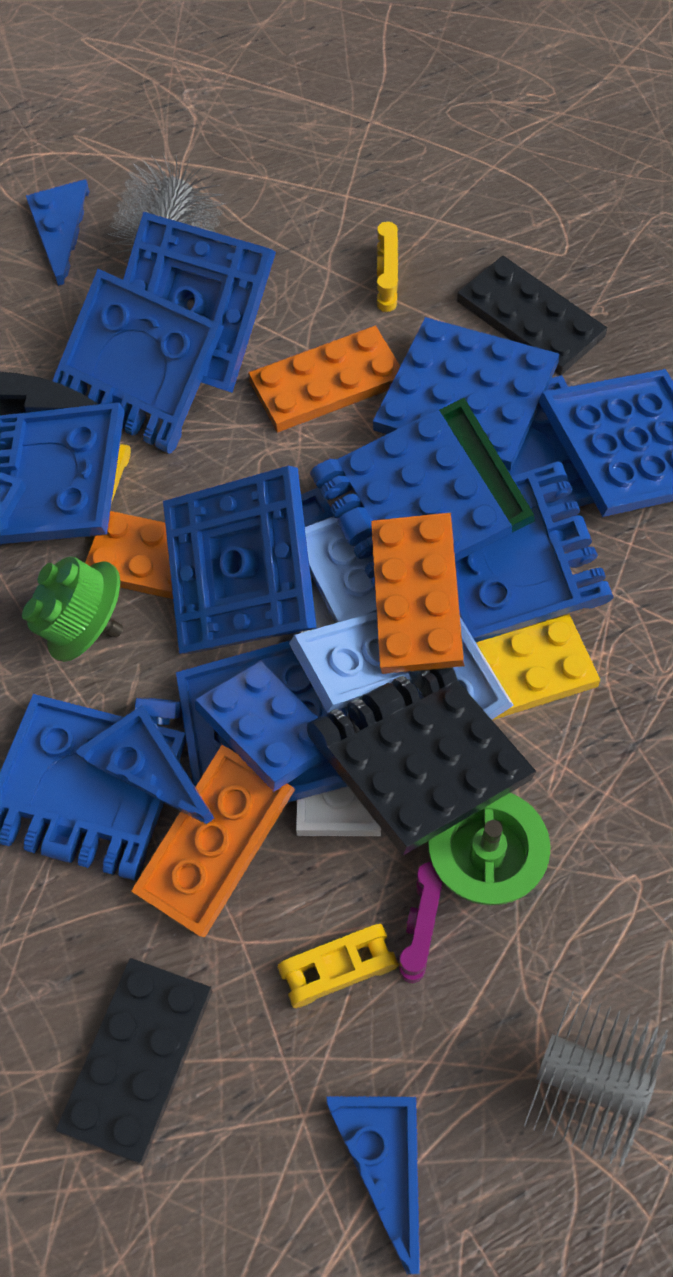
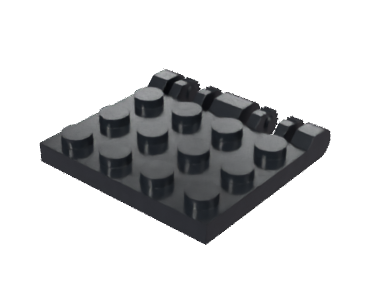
M453 667L412 671L411 676L414 683H410L407 677L400 676L392 681L393 684L386 683L364 694L361 700L356 698L347 704L348 713L352 721L360 729L356 733L354 732L352 722L339 709H334L328 712L327 716L322 715L307 723V733L312 742L402 856L528 783L536 773L532 765L459 683ZM417 688L424 698L420 699Z

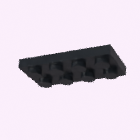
M504 255L462 288L457 295L458 303L511 341L559 353V361L555 372L560 376L606 336L608 328Z
M130 958L56 1131L59 1134L143 1166L213 992L212 988Z

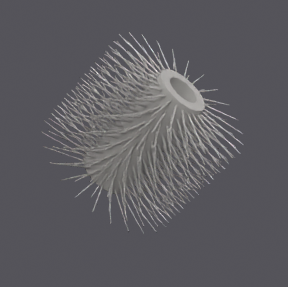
M176 156V177H173V167L171 176L168 161L167 168L170 177L167 178L165 171L163 172L160 165H158L163 178L154 169L151 170L149 168L156 182L153 179L149 180L140 172L143 176L142 178L146 180L144 182L148 184L136 181L135 185L138 186L136 188H139L140 191L135 188H129L123 192L129 191L131 193L129 195L134 197L122 202L126 203V206L131 211L125 212L122 210L123 212L119 214H122V217L126 219L112 224L120 223L122 224L120 226L127 227L129 230H119L108 235L125 233L128 235L122 236L134 238L120 237L127 239L124 240L127 242L119 241L110 244L134 242L136 236L131 234H137L135 231H138V223L141 221L143 211L181 223L186 222L185 224L196 225L195 227L205 230L213 229L214 227L212 226L216 224L209 223V220H206L207 218H213L208 215L211 211L204 209L221 206L225 203L209 206L212 204H204L202 202L205 201L199 200H209L206 198L224 194L197 193L213 186L192 189V186L196 183L190 185L188 181L191 178H187L186 181L183 180L186 169L181 179L177 174ZM149 182H153L157 184L159 187H156L154 184L152 185ZM194 194H212L203 196H193ZM127 249V250H123V251H120V252H126V251H132V250Z
M572 991L556 1035L552 1034L536 1078L540 1081L524 1127L541 1082L549 1084L535 1127L551 1085L559 1088L543 1135L560 1089L568 1093L553 1138L570 1093L577 1096L562 1143L568 1132L579 1099H585L586 1102L574 1134L572 1146L577 1138L589 1102L595 1104L582 1143L581 1152L584 1149L600 1106L604 1108L597 1128L590 1155L593 1154L609 1110L613 1111L614 1114L604 1140L601 1159L608 1147L619 1114L623 1116L615 1138L616 1141L609 1164L615 1158L623 1133L625 1134L628 1120L632 1119L633 1122L628 1131V1137L620 1159L619 1167L621 1169L625 1157L627 1158L630 1145L632 1146L636 1129L638 1130L639 1123L642 1122L647 1111L657 1079L655 1073L662 1059L661 1056L665 1048L664 1044L668 1036V1030H666L665 1035L663 1034L656 1056L654 1055L651 1069L646 1073L648 1061L657 1037V1025L647 1046L645 1056L642 1059L640 1070L636 1069V1064L642 1051L641 1048L646 1038L645 1035L649 1022L644 1027L630 1066L626 1065V1061L638 1028L639 1018L633 1027L621 1062L616 1060L630 1014H628L611 1058L607 1057L606 1054L615 1031L620 1010L610 1031L603 1054L596 1051L611 1007H609L593 1050L588 1049L587 1045L601 1003L584 1047L578 1045L577 1042L591 1001L575 1043L567 1039L581 999L566 1039L558 1036L573 995Z

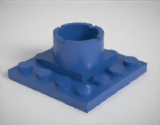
M143 211L123 280L225 326L201 383L233 393L276 252L267 247Z
M285 466L163 501L179 654H193L317 628L297 467Z

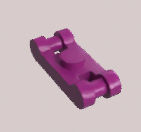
M427 862L419 867L416 891L421 897L419 908H410L406 933L414 934L412 946L406 947L400 955L399 973L401 978L408 983H417L424 977L442 889V881L436 874L431 862Z

